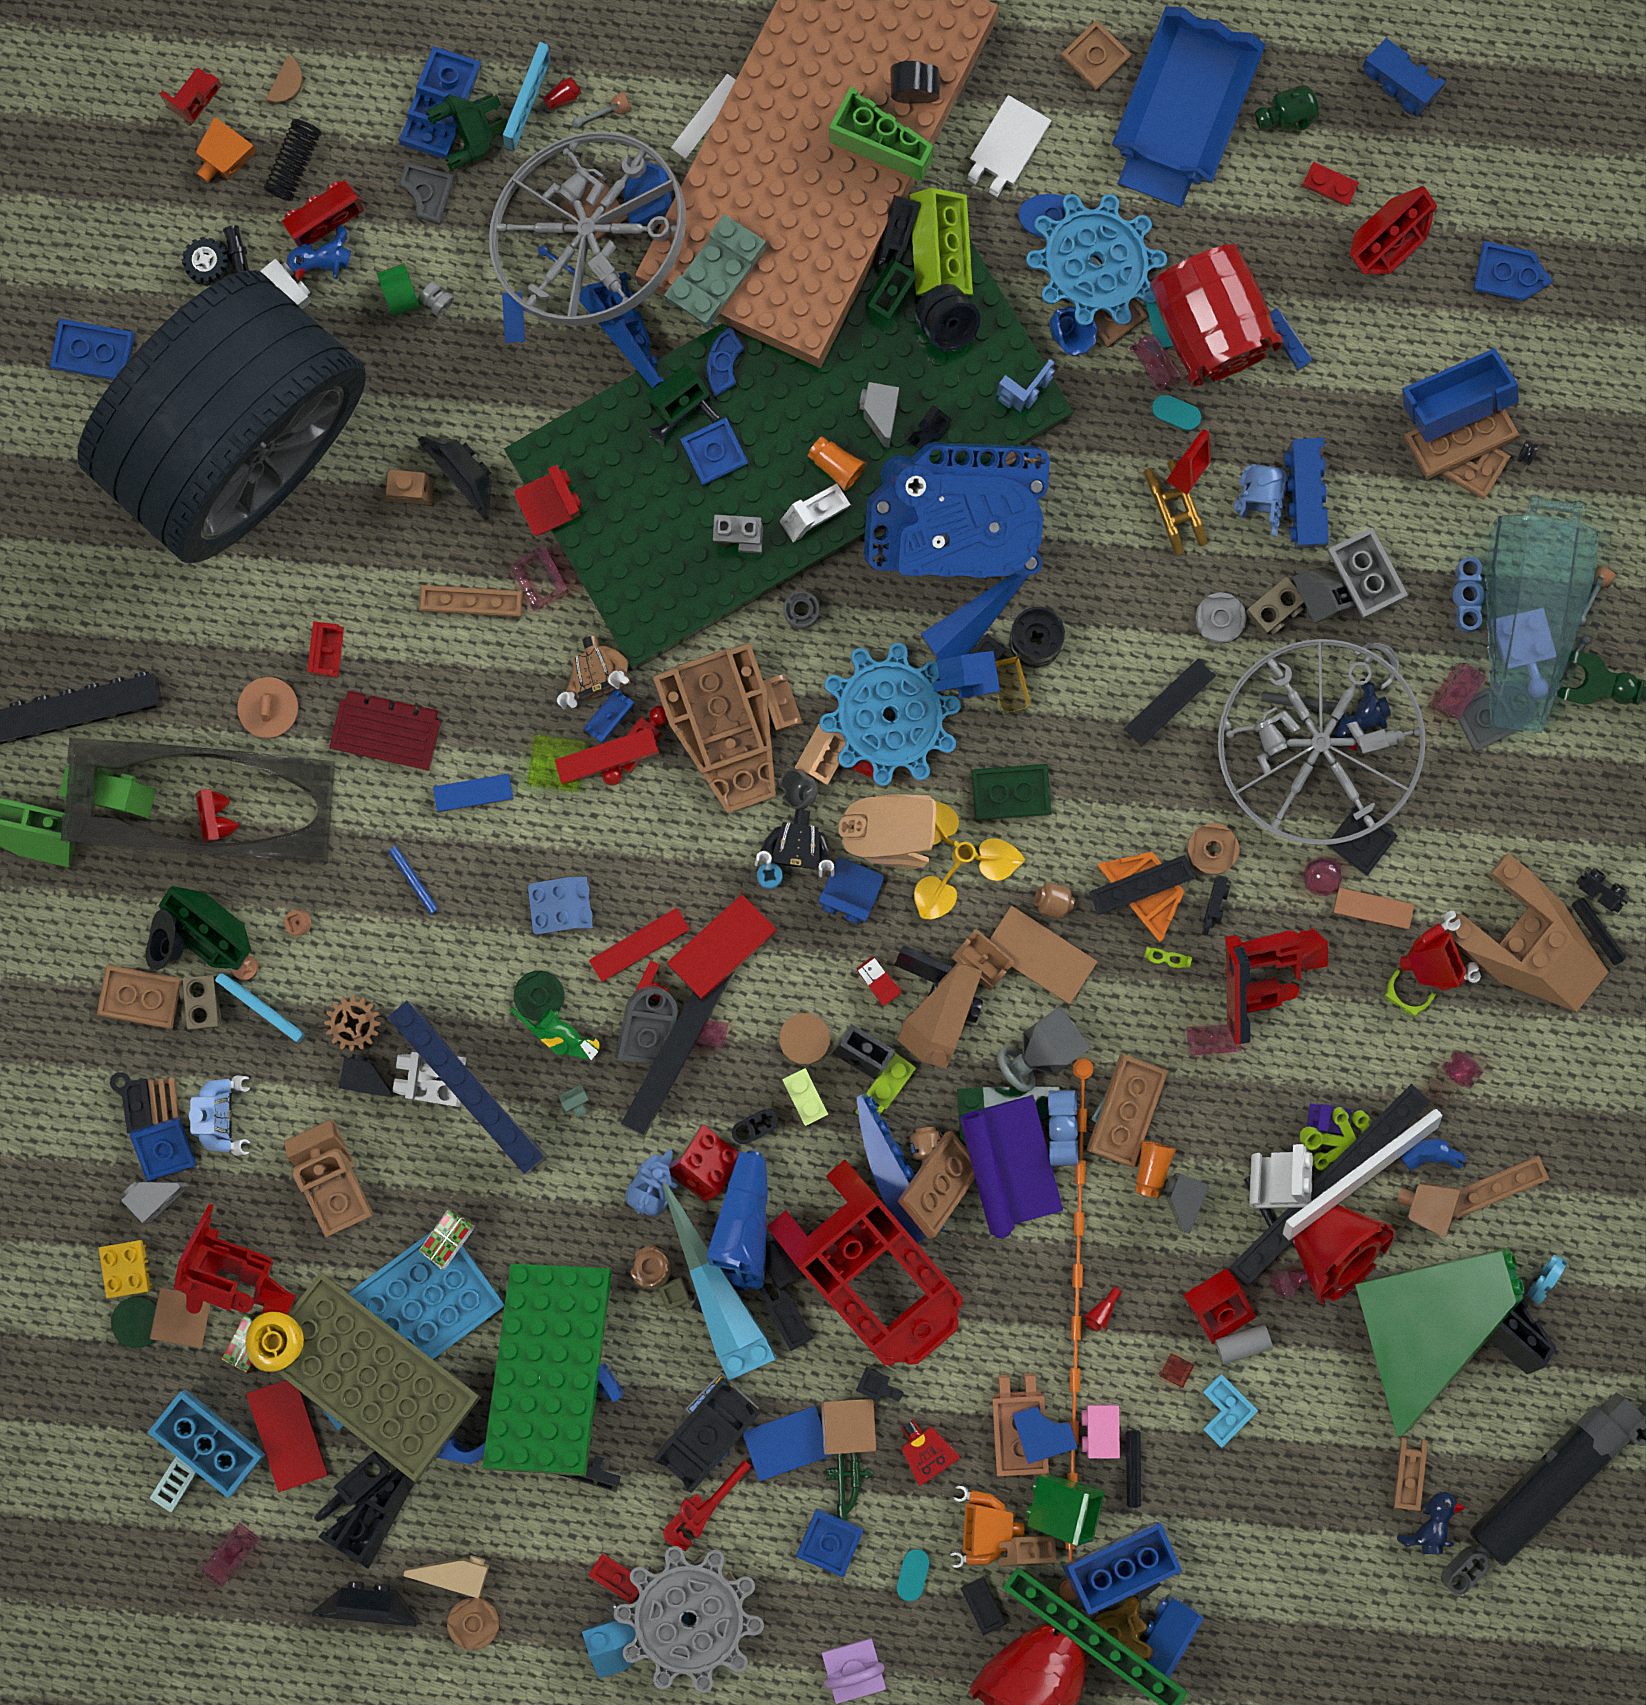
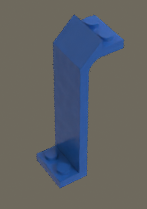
M606 1363L601 1365L598 1379L601 1385L598 1388L606 1400L611 1398L615 1402L625 1393ZM453 1434L442 1448L443 1451L436 1457L472 1465L484 1456L485 1442L476 1448H466L457 1441Z

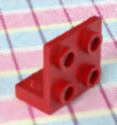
M702 1125L684 1154L669 1165L670 1175L706 1203L722 1191L734 1170L739 1152L705 1125Z

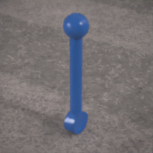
M545 245L538 248L541 256H547L554 262L558 259L548 251ZM566 264L564 269L572 273L574 277L575 269Z

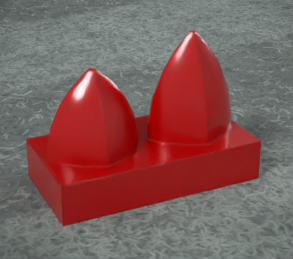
M202 789L195 793L203 844L212 843L227 837L239 827L237 822L229 818L215 816L216 813L221 812L230 803L229 798L221 793L212 792L211 789Z

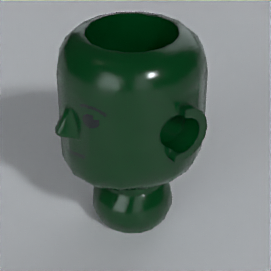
M1306 85L1277 93L1272 99V107H1261L1255 111L1256 123L1261 131H1268L1277 124L1285 132L1297 129L1305 130L1319 118V107L1312 89Z

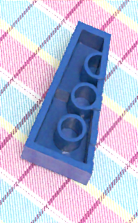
M1324 437L1293 439L1287 448V452L1283 454L1284 467H1289L1286 492H1291V502L1287 504L1288 517H1293V527L1289 529L1290 542L1295 543V549L1326 547L1329 543L1327 508H1323V503H1326L1327 491L1325 483H1321V478L1324 477V470H1326L1325 459L1320 457V448L1325 447Z

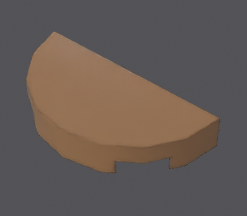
M289 55L266 98V101L269 103L280 104L281 102H286L294 99L301 91L303 84L302 71L296 60Z

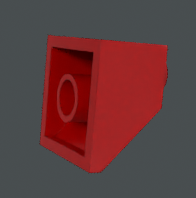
M1228 1268L1183 1294L1192 1313L1212 1344L1215 1343L1216 1339L1227 1336L1256 1318L1242 1288Z

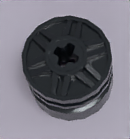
M1032 607L1025 609L1016 617L1012 624L1009 637L1011 654L1013 657L1018 656L1017 659L1019 658L1020 664L1026 667L1041 668L1048 666L1056 660L1064 643L1065 629L1063 622L1055 612L1048 608ZM1032 636H1035L1036 639L1041 638L1039 645L1036 642L1031 643Z

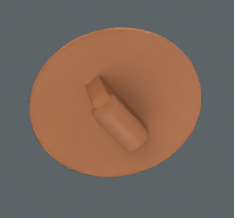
M273 677L259 678L248 684L242 691L238 700V716L245 729L253 735L262 738L277 737L288 731L295 722L298 714L297 697L292 688L284 681Z

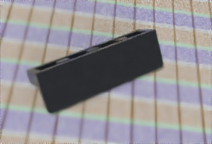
M1198 658L1136 716L1124 730L1142 747L1218 674L1215 671L1211 672Z

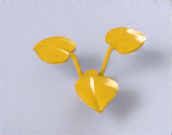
M936 802L933 845L938 844L943 839L945 843L954 846L952 859L955 863L942 882L935 876H927L917 883L914 890V900L920 917L925 920L936 919L945 915L954 907L957 891L953 886L946 883L960 865H966L973 859L979 860V870L984 877L991 881H1001L1009 877L1023 864L1025 858L1013 845L1001 839L991 838L983 841L979 846L980 856H978L971 843L962 842L959 844L958 841L948 839L949 836L956 833L959 819L951 807Z

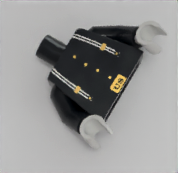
M795 809L793 823L783 822L782 826L775 827L764 840L755 860V866H757L759 861L766 862V870L769 869L771 863L777 865L819 870L820 877H822L824 870H829L831 877L834 876L832 848L826 835L819 832V827L809 826L811 811Z

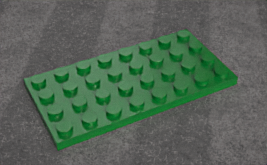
M510 1264L482 1468L484 1470L586 1476L612 1270L610 1268Z

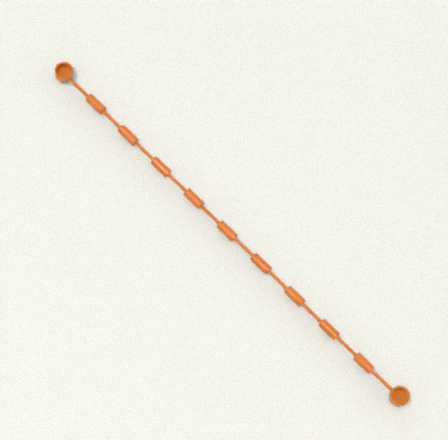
M1084 1058L1075 1061L1072 1067L1073 1074L1081 1079L1080 1109H1077V1132H1080L1078 1165L1075 1166V1184H1078L1077 1212H1074V1235L1077 1236L1076 1264H1073L1072 1287L1075 1288V1316H1071V1339L1074 1340L1073 1368H1070L1069 1392H1073L1072 1420H1069L1076 1444L1079 1443V1420H1076L1077 1392H1080V1368H1077L1078 1340H1081L1082 1316H1079V1288H1083V1264H1080L1081 1236H1084L1085 1213L1081 1212L1082 1184H1085L1086 1161L1083 1160V1132H1087V1109H1084L1085 1079L1092 1075L1094 1069L1093 1064ZM1074 1449L1071 1450V1472L1067 1473V1479L1077 1482L1078 1473H1075ZM1066 1542L1065 1549H1069L1068 1562L1072 1561V1550L1076 1549V1546ZM1064 1579L1059 1584L1061 1597L1069 1601L1076 1599L1077 1597L1068 1579Z

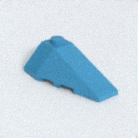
M685 1612L681 1619L687 1625L691 1620L688 1612ZM614 1618L583 1629L582 1634L588 1654L598 1678L624 1671L634 1664L627 1662L623 1657L624 1647L631 1643L636 1636L635 1629L631 1625L619 1623Z

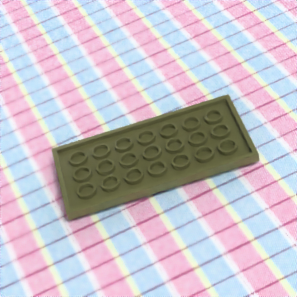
M320 1272L288 1313V1316L292 1317L302 1329L304 1337L303 1349L293 1363L276 1372L411 1480L417 1482L481 1397Z

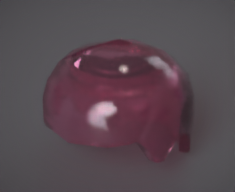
M1319 855L1307 862L1303 873V881L1306 888L1313 894L1328 896L1339 888L1342 881V871L1337 861L1329 856Z

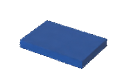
M59 318L49 368L114 380L130 360L135 333Z
M816 1406L750 1428L743 1433L759 1481L833 1455L824 1454L823 1426Z

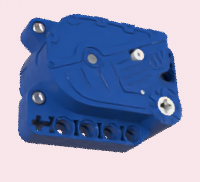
M932 442L926 444L912 458L905 455L893 456L882 466L880 473L882 485L867 501L864 559L866 563L875 570L897 571L901 575L910 576L939 575L943 577L970 576L987 578L994 576L1004 577L1011 574H1036L1042 567V559L1037 551L1042 541V521H1044L1037 501L1045 495L1048 489L1050 467L1048 454L1035 446ZM938 449L940 451L939 459L931 462V452ZM964 450L965 459L960 463H956L955 455L957 452ZM989 451L990 460L985 464H981V455ZM1014 452L1015 461L1007 465L1005 461L1006 456ZM1036 455H1038L1040 457V460L1035 461L1034 464L1029 460H1025L1024 456L1027 458H1036ZM883 525L885 528L884 534L880 537H875V528ZM879 552L883 556L882 558H878L876 562L873 559V556H877Z

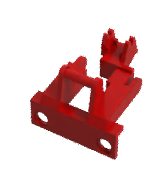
M208 1204L177 1266L174 1289L186 1294L187 1311L192 1314L199 1313L203 1306V1301L228 1311L234 1309L247 1313L252 1310L254 1304L263 1306L262 1314L280 1312L288 1315L296 1295L289 1293L269 1276L273 1266L272 1259L264 1254L218 1239L220 1231L210 1228L214 1205ZM221 1269L239 1276V1281L254 1286V1297L252 1298L250 1295L237 1291L238 1282L218 1276V1270Z

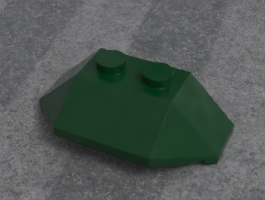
M171 886L158 905L160 910H168L171 913L175 928L182 934L184 945L211 967L238 970L252 951L245 925L205 892Z

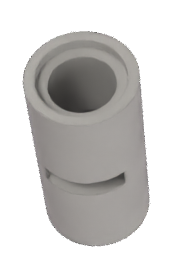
M1265 1324L1215 1340L1223 1365L1273 1349Z

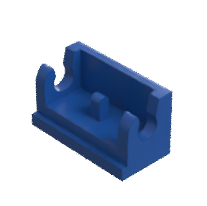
M614 690L583 729L601 744L605 743L635 707L634 702L626 698L619 690Z

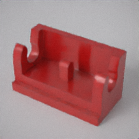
M313 621L307 672L310 675L339 677L344 627L338 624Z

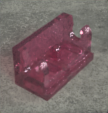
M1154 334L1142 337L1138 344L1129 348L1132 353L1135 352L1156 385L1154 387L1157 391H1162L1181 377Z
M1456 663L1429 705L1434 709L1443 711L1444 715L1448 718L1459 719L1486 677L1468 663Z
M1227 1024L1186 1027L1188 1056L1242 1051L1241 1044L1235 1045Z

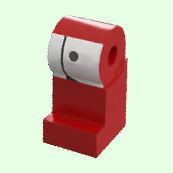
M873 956L856 968L883 1007L902 993Z

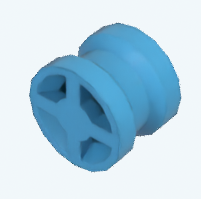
M771 863L769 869L766 870L767 864H762L757 871L759 884L766 889L778 887L782 881L781 868L777 864Z

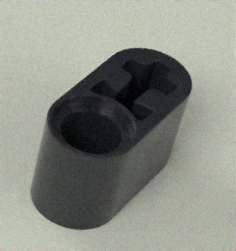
M763 1109L736 1123L732 1128V1137L739 1144H748L773 1131L778 1125V1117L772 1110ZM761 1115H772L774 1119L771 1121L772 1126L770 1128H767L765 1125L759 1127L758 1129L761 1133L756 1135L755 1128L749 1121L754 1119L756 1124L762 1120ZM741 1125H746L751 1130V1136L744 1141L740 1140L736 1135V1130Z

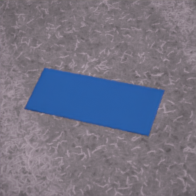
M515 292L523 300L522 292ZM502 293L505 343L525 342L523 308L509 293Z

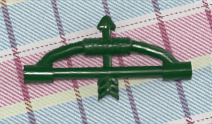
M844 1453L837 1454L838 1470L825 1469L829 1474L826 1481L838 1479L839 1504H837V1517L845 1521L848 1520L847 1514L856 1504L859 1488L861 1487V1476H865L868 1479L873 1475V1472L868 1468L865 1471H861L857 1453H850L851 1472H844ZM844 1477H851L852 1493L848 1505L845 1504Z

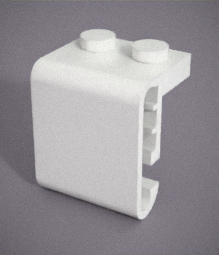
M1304 1144L1293 1145V1152L1271 1153V1157H1262L1260 1153L1251 1155L1250 1207L1304 1208L1311 1202L1313 1156Z

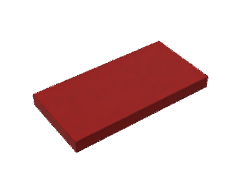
M741 894L667 962V965L703 1000L777 933V929Z
M283 1380L246 1393L278 1493L328 1476L329 1474L302 1392L287 1380Z

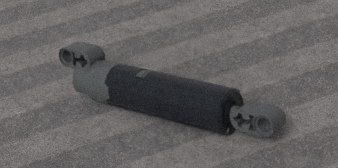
M1616 1392L1600 1409L1593 1405L1470 1529V1535L1479 1546L1477 1548L1467 1547L1463 1549L1444 1568L1441 1573L1443 1585L1454 1594L1462 1595L1468 1592L1489 1570L1490 1557L1501 1566H1507L1630 1441L1638 1446H1646V1401L1637 1409L1628 1399ZM1460 1575L1459 1582L1452 1585V1579Z

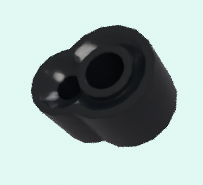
M903 61L891 66V98L899 103H929L940 98L939 68L937 66L918 61Z

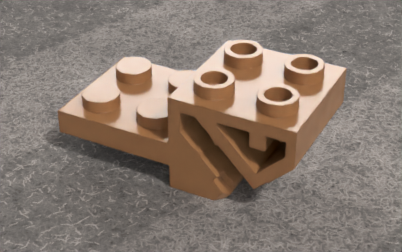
M333 1118L284 1141L287 1158L295 1166L292 1169V1175L300 1192H304L325 1237L373 1215L370 1205L351 1168L355 1163Z

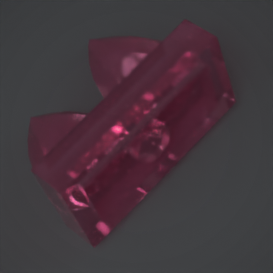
M1275 1270L1267 1273L1276 1298L1287 1299L1295 1296L1294 1290L1307 1280L1306 1273L1300 1271L1287 1272V1270Z

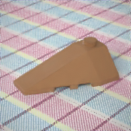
M957 963L938 983V987L921 1001L922 1004L914 1012L911 1011L905 1018L897 1040L920 1061L946 1069L958 1043L982 970Z

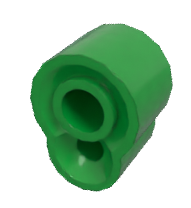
M404 263L377 273L392 317L420 307Z

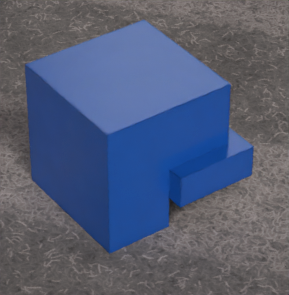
M993 651L937 660L940 681L933 682L934 692L958 689L959 699L1000 691Z

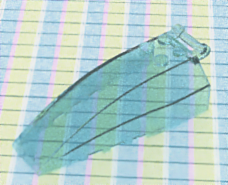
M1531 494L1527 514L1498 516L1492 523L1485 570L1491 726L1542 733L1594 581L1600 531L1580 522L1583 502L1574 501V503L1541 499L1539 495ZM1537 509L1571 513V520L1537 515Z

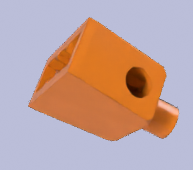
M215 117L196 151L199 159L204 162L196 174L207 183L210 182L217 172L226 179H229L257 151L250 142Z

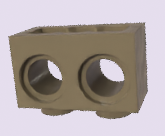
M1285 577L1248 608L1246 615L1264 636L1269 632L1274 635L1285 626L1282 622L1290 615L1293 619L1304 610L1302 607L1304 600L1292 582ZM1281 595H1290L1293 599V605H1283L1280 600ZM1265 610L1270 611L1274 616L1273 622L1263 621L1261 612Z
M208 975L182 978L183 984L179 985L181 1000L185 1001V1010H182L183 1025H187V1030L222 1027L218 983L215 981L217 976ZM198 983L203 984L205 989L201 997H195L193 994V987ZM203 1008L207 1013V1018L204 1022L198 1023L195 1019V1014L199 1009Z

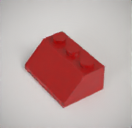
M345 180L341 182L336 181L329 185L327 191L322 195H314L306 201V205L299 210L293 209L289 211L281 222L298 247L303 244L308 246L334 231L338 225L348 222L363 212L364 209Z

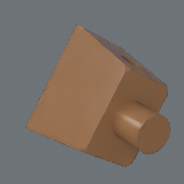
M388 470L384 501L432 505L435 480L422 472Z
M1420 1182L1416 1192L1401 1188L1397 1203L1411 1207L1408 1219L1446 1238L1462 1188Z

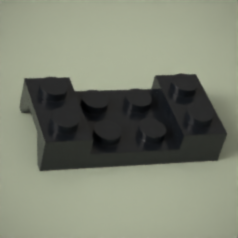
M721 1378L652 1459L656 1463L666 1466L682 1480L687 1490L692 1493L759 1416L761 1411Z

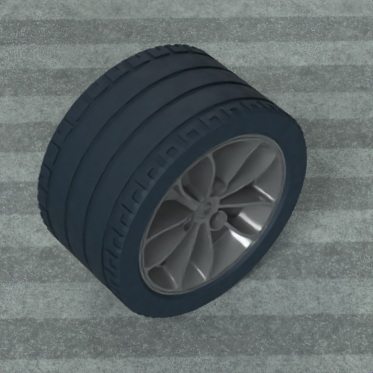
M248 270L234 273L214 283L186 303L126 363L100 398L83 429L77 451L78 465L179 560L185 563H198L207 560L233 545L256 527L301 483L320 461L343 430L361 398L366 381L365 367L262 272Z

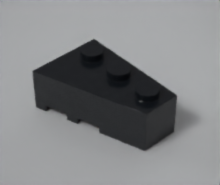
M1521 1300L1488 1340L1528 1375L1545 1368L1556 1347L1539 1321H1534L1527 1311L1528 1305L1525 1300Z

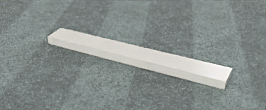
M1437 1109L1431 1111L1286 1220L1283 1235L1288 1240L1292 1239L1439 1127L1442 1114Z

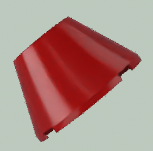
M1337 1204L1294 1236L1293 1244L1316 1299L1321 1304H1325L1324 1300L1330 1299L1333 1302L1356 1287L1355 1284L1361 1282L1377 1266L1373 1261L1381 1252L1383 1254L1387 1253L1394 1240L1395 1230L1387 1223Z

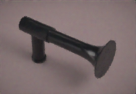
M710 394L671 425L665 422L657 428L647 427V431L660 446L665 447L664 442L668 433L698 407L711 420L712 424L717 422L721 416L705 401L711 396Z

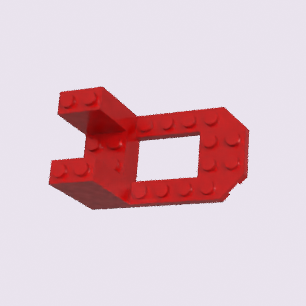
M844 1159L826 1175L827 1179L847 1201L843 1207L809 1236L787 1210L767 1225V1228L800 1271L883 1365H894L899 1362H906L908 1365L919 1364L957 1331L959 1323L957 1319L958 1309L962 1306L963 1297ZM888 1249L925 1292V1295L889 1326L885 1327L848 1283Z

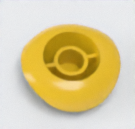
M267 1312L256 1317L251 1322L245 1339V1349L249 1360L256 1368L266 1372L279 1371L289 1366L300 1355L304 1344L303 1332L299 1324L292 1317L280 1312Z

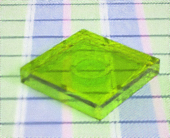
M534 734L527 785L578 793L580 780L562 785L554 760L585 750L586 742Z

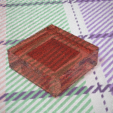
M1170 1353L1159 1376L1183 1388L1194 1364Z

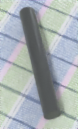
M1262 692L1261 702L1293 706L1288 695ZM1300 697L1307 709L1319 710V700ZM1323 701V711L1333 712L1338 703Z

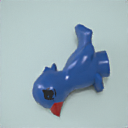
M340 224L336 227V237L315 251L312 250V244L308 246L303 244L291 250L287 256V265L295 273V277L300 280L311 269L320 268L333 271V278L337 279L339 268L346 270L351 250L343 248V244L347 239V231Z

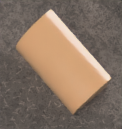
M818 724L795 769L805 771L814 777L815 780L828 785L839 765L838 754L845 747L846 741L844 736L838 732L826 733Z

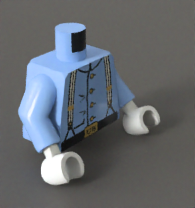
M236 1075L231 1081L229 1079L208 1081L201 1088L198 1095L191 1097L188 1115L190 1119V1132L192 1135L199 1137L205 1149L219 1152H229L231 1150L236 1156L249 1153L241 1149V1144L250 1143L247 1139L236 1140L232 1143L230 1141L232 1140V1091L230 1090L232 1088L235 1091H248L250 1087H242L241 1082L244 1079H249V1077Z

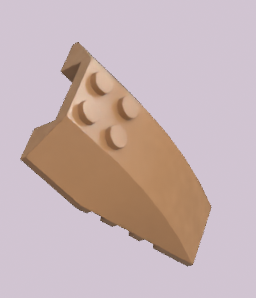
M750 643L714 652L653 676L669 725L727 813L776 796L767 691Z

